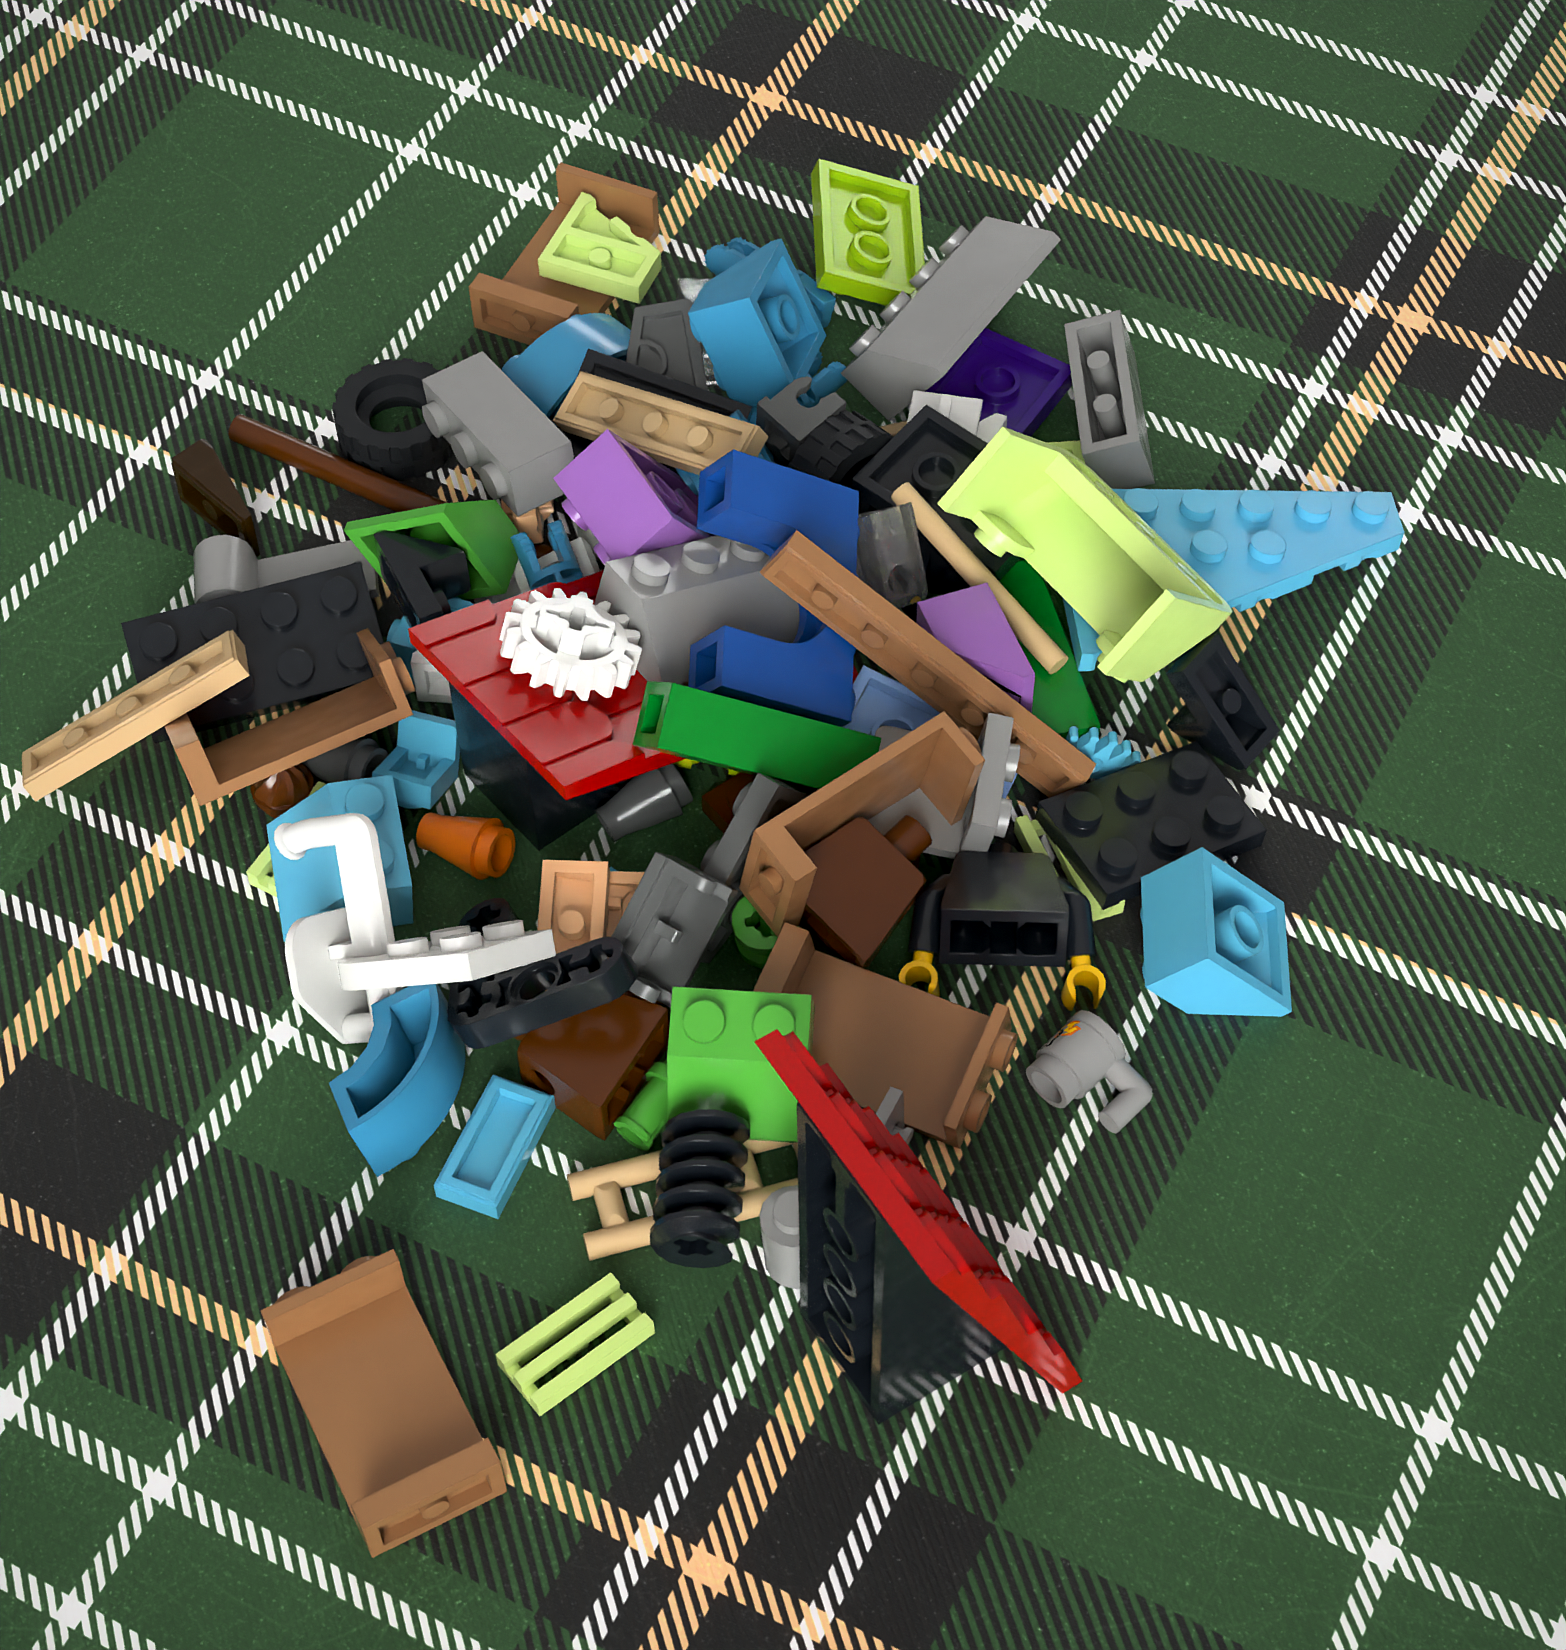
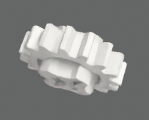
M554 588L552 598H546L535 590L531 591L528 602L516 599L513 601L511 612H506L499 639L503 641L500 654L501 657L513 659L510 668L513 674L528 672L532 675L529 686L537 688L547 683L553 686V693L556 697L561 698L566 690H573L581 701H588L590 690H595L603 697L609 698L612 696L614 686L622 689L628 687L631 675H635L642 648L638 646L641 635L637 630L627 629L630 618L626 614L614 616L609 614L611 603L608 601L593 605V600L588 599L587 593L581 591L577 595H571V598H567L560 588Z

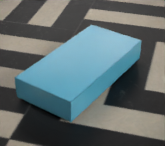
M492 1075L434 1183L436 1197L499 1219L556 1109L554 1096Z

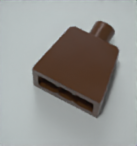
M905 815L883 836L867 819L860 816L805 851L817 867L801 921L839 959L867 969L914 905L916 897L924 888L927 880L912 862L932 844L929 833L917 820L909 815Z
M623 994L609 1003L513 1037L521 1041L517 1050L521 1079L526 1086L553 1095L557 1109L593 1135L605 1141L615 1127L613 1123L626 1111L646 1081L645 1074L655 1062H659L668 1048L669 1022L667 1008Z

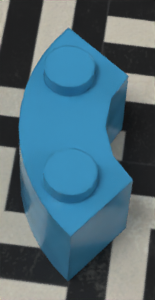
M575 314L545 332L520 355L511 357L504 364L502 371L553 422L555 415L577 378L588 348L626 362L631 330L609 314Z
M438 984L408 986L372 1004L374 1026L366 1049L348 1070L329 1082L349 1134L377 1177L393 1169L401 1162L411 1159L418 1153L421 1146L445 1119L460 1089L465 1067V1044L448 1021V1002Z

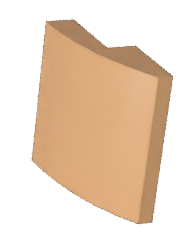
M543 860L537 930L552 929L556 954L598 938L611 937L645 872L610 871L608 861ZM629 990L624 993V995L647 1001ZM659 1001L655 1002V1004L664 1005Z

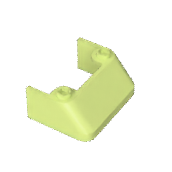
M1002 427L937 503L947 513L971 519L978 526L974 532L975 537L995 555L1002 557L1006 552L1024 558L1100 635L1096 639V644L1102 653L1097 657L1100 663L1097 667L1105 675L1112 676L1123 683H1126L1127 680L1144 682L1214 633L1232 613V609L1227 602L1090 467L1075 455L1060 447Z

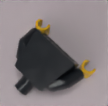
M1004 842L991 844L987 852L963 851L956 854L951 873L942 874L937 877L915 899L907 950L909 953L914 954L913 961L907 963L901 969L899 982L909 986L918 981L927 982L929 984L928 993L940 997L938 973L934 966H932L933 957L938 956L939 964L1066 967V960H1071L1072 970L1069 972L1061 992L1063 1005L1069 1011L1073 1010L1076 1002V989L1074 986L1080 985L1089 988L1092 992L1094 1009H1097L1105 991L1106 980L1103 973L1091 965L1090 958L1096 957L1091 904L1088 898L1063 877L1057 876L1049 856L1043 853H1019L1014 846Z

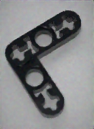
M492 898L470 909L460 920L459 926L469 925L471 932H481V936H483V926L520 919L506 900L503 898ZM615 937L598 938L557 953L554 957L473 981L451 982L447 1009L448 1021L469 1048L480 1049L489 1047L619 998L636 981L638 974L637 966L620 940Z

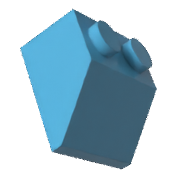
M782 238L767 243L706 282L688 312L691 331L695 339L703 344L713 364L714 376L718 386L723 391H726L729 399L752 407L757 406V403L765 396L772 399L792 381L806 377L826 338V333Z

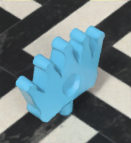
M1076 726L1069 728L1065 740L1096 763L1090 778L1097 780L1141 763L1140 752L1134 751L1131 753V742L1129 740H1124L1121 744H1118V737L1115 731H1111L1108 735L1099 739L1098 728L1092 727L1088 733L1079 738L1078 728Z

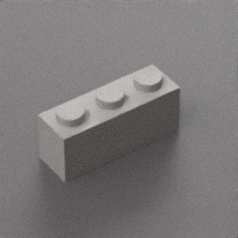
M1116 310L1064 324L1081 450L1085 464L1111 489H1134L1155 484L1136 356L1121 311Z
M483 351L422 379L427 404L422 406V414L429 430L436 438L443 436L451 444L457 460L465 469L472 467L478 473L484 488L492 499L497 500L501 498L519 517L564 494L553 478L574 460L571 441Z

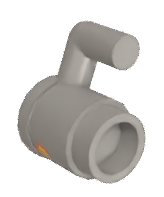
M1080 1010L1067 1021V1024L1037 1051L1036 1060L1026 1069L1027 1078L1034 1090L1046 1102L1057 1108H1065L1073 1099L1083 1098L1105 1077L1120 1093L1098 1113V1118L1108 1131L1115 1134L1126 1126L1150 1102L1153 1095L1150 1084L1125 1060L1124 1045L1118 1035L1104 1020L1090 1011Z

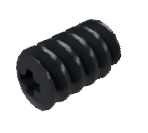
M697 1109L680 1113L669 1119L663 1127L662 1145L664 1148L659 1154V1170L661 1173L656 1178V1195L658 1198L653 1203V1220L655 1223L650 1228V1246L657 1255L669 1263L684 1267L710 1268L719 1267L731 1262L733 1254L725 1245L733 1243L740 1238V1224L734 1218L741 1214L743 1210V1199L737 1193L745 1187V1173L740 1168L747 1163L748 1149L743 1143L750 1138V1124L743 1117L732 1112L716 1109Z

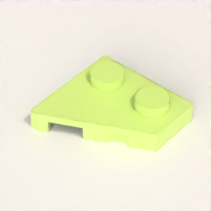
M581 192L538 258L539 276L638 304L641 303L662 268L661 252L646 239L635 236L631 232L630 226L617 216L611 220L605 217L596 209V199L584 192Z

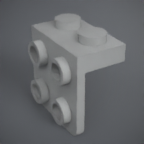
M988 713L977 741L985 763L960 821L951 826L920 788L868 821L884 836L905 815L913 817L926 829L932 839V844L923 853L955 859L956 854L963 851L987 852L994 836L1005 837L1011 816L1012 800L1002 798L1004 781L1012 783L1014 780L1020 756V745L1010 743L1014 718ZM892 726L879 727L875 733V736L882 738L879 751L910 733L911 730Z

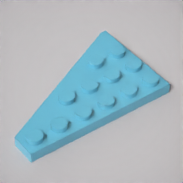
M1112 489L1227 602L1230 608L1235 607L1238 612L1254 607L1262 599H1275L1312 584L1314 575L1337 566L1346 571L1358 566L1366 558H1378L1399 549L1404 535L1403 526L1391 492ZM1063 598L1077 670H1095L1096 662L1098 661L1097 657L1102 653L1096 644V639L1100 635Z

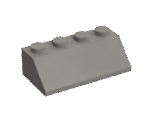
M987 216L970 231L963 225H960L938 248L945 257L939 263L932 257L909 280L916 288L912 294L908 296L904 291H901L882 310L879 315L886 323L880 330L872 324L850 346L849 350L855 355V358L841 374L890 421L911 403L914 390L925 392L948 372L1061 239L1053 231Z
M718 535L606 562L594 605H597L600 602L608 601L611 603L609 614L612 616L626 614L630 618L627 629L640 632L641 636L638 646L642 648L636 669L647 681L672 682L687 687L689 682L690 645L722 626L726 625L785 643H793L799 627L798 603L760 573L770 556L755 547Z

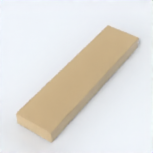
M580 371L553 419V422L562 431L595 441L604 431L609 429L656 461L699 476L702 470L733 449L758 457L769 437L760 426Z
M228 630L23 751L22 783L24 789L35 801H38L250 676L245 645L233 630Z

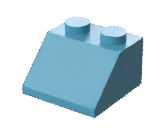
M393 775L327 783L266 825L284 942L289 928L299 918L345 907L335 845L309 849L304 857L298 860H290L284 857L275 845L274 832L277 826L283 823L293 824L309 818L358 813L367 816L372 821L378 835L392 925L398 926L413 923L412 882Z
M1203 847L1141 877L1142 908L1140 910V918L1143 925L1144 962L1142 973L1145 980V988L1187 1014L1282 1017L1292 1012L1285 908L1282 900Z

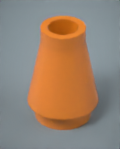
M429 812L421 819L416 832V842L419 848L433 852L478 880L486 879L489 876L494 878L502 876L509 868L515 852V835L511 829L504 827L502 821L498 818L447 816Z

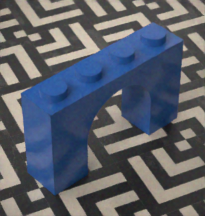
M734 449L700 472L697 514L698 530L750 545L769 556L798 530L859 578L856 573L857 541L861 532V520L858 517L859 491ZM798 603L799 627L793 643L773 640L724 625L690 645L688 687L843 727L851 723L856 701L853 689V659L856 648Z

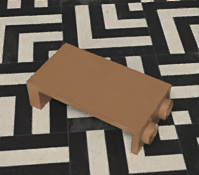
M560 162L556 168L559 202L504 278L501 280L478 273L470 284L469 293L474 327L531 345L545 332L575 314L604 313L615 297L539 276L538 258L581 192L588 193L596 199V209L609 220L617 216L630 226L631 232L635 236L644 238L652 244L660 233L657 192Z
M368 628L357 632L356 634L374 677L205 749L202 748L187 713L165 725V729L199 805L207 804L412 716L413 713L406 695L414 692L415 687L402 658L396 656L390 642L387 641L379 644Z
M945 711L925 722L755 829L739 885L740 891L777 937L785 922L798 926L817 867L805 851L855 818L862 816L869 820L919 788L951 826L957 823L963 817L985 763L978 742L967 729L963 727L958 728Z
M787 922L784 923L753 990L756 992L812 995L815 1005L812 1057L817 1064L821 1066L828 1063L862 1109L870 1106L875 1114L890 1087L903 1091L905 1128H912L915 1132L960 1149L968 1130L978 1133L982 1127L992 1099V1095L985 1092L994 1069L1001 1072L1006 1070L1018 1039V1034L1011 1032L1009 1007L996 1002L991 1015L987 1016L815 950L810 931Z
M394 1249L377 1257L365 1256L349 1263L340 1274L312 1287L301 1286L291 1289L281 1295L275 1304L260 1310L272 1344L372 1558L507 1492L501 1462L489 1438L482 1439L405 1285L400 1262Z

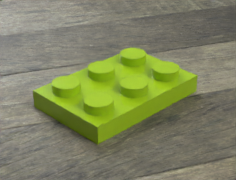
M818 159L811 173L817 288L887 306L901 291L910 296L916 288L909 280L925 264L919 186Z

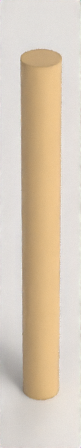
M909 482L899 486L892 494L891 500L970 587L988 583L1017 639L1049 674H1053L1061 669L1068 661V656Z

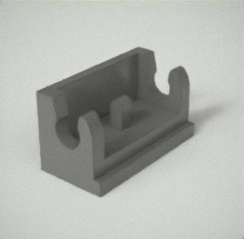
M811 377L798 378L772 399L765 396L757 403L756 425L760 426L769 436L765 445L774 456L775 463L787 467L788 463L795 456V451L800 444H803L809 437V433L822 425L828 417L839 415L841 411H845L846 401L836 392H833L821 398L814 407L806 408L801 406L797 398L807 393L810 389Z
M655 852L611 936L622 942L637 966L638 974L636 981L629 991L655 1004L656 1001H659L671 1008L672 987L689 986L738 890L676 856Z

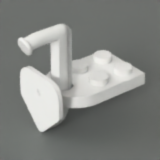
M347 813L309 818L293 824L283 823L277 826L274 832L276 847L284 857L290 860H298L304 857L306 851L312 848L334 845L336 847L345 907L296 920L289 928L286 936L285 956L294 999L342 1044L369 1042L374 1026L371 1005L402 990L405 986L473 981L556 956L552 929L525 932L523 920L483 926V936H481V932H471L470 926L466 925L430 932L431 941H428L427 937L395 941L377 831L372 821L363 814Z

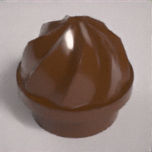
M300 763L251 784L250 790L255 804L267 815L277 818L309 796L314 787V780L310 770Z

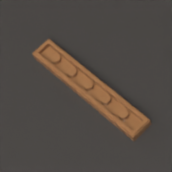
M798 530L769 557L760 571L766 579L939 713L945 711L958 728L963 727L967 729L976 741H978L988 713L1014 718L1010 743L1020 745V756L1016 773L1050 798L1076 788L1089 779L1096 766L1095 762Z

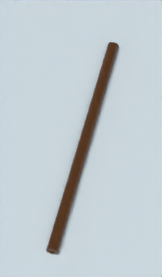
M243 414L237 415L229 427V438L231 441L395 512L448 503ZM543 543L534 544L537 559L553 551L552 547Z

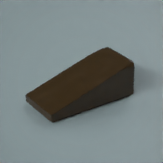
M200 439L172 457L171 465L180 500L222 535L235 536L246 541L253 549L256 557H258L260 551L252 515L211 444L206 439Z

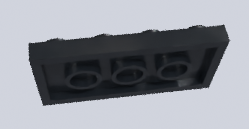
M361 562L121 623L137 683L149 678L228 630H233L243 642L250 676L187 712L196 733L315 702L372 678L374 675L356 633L368 628L379 644L384 643ZM165 726L151 733L155 744L170 740Z

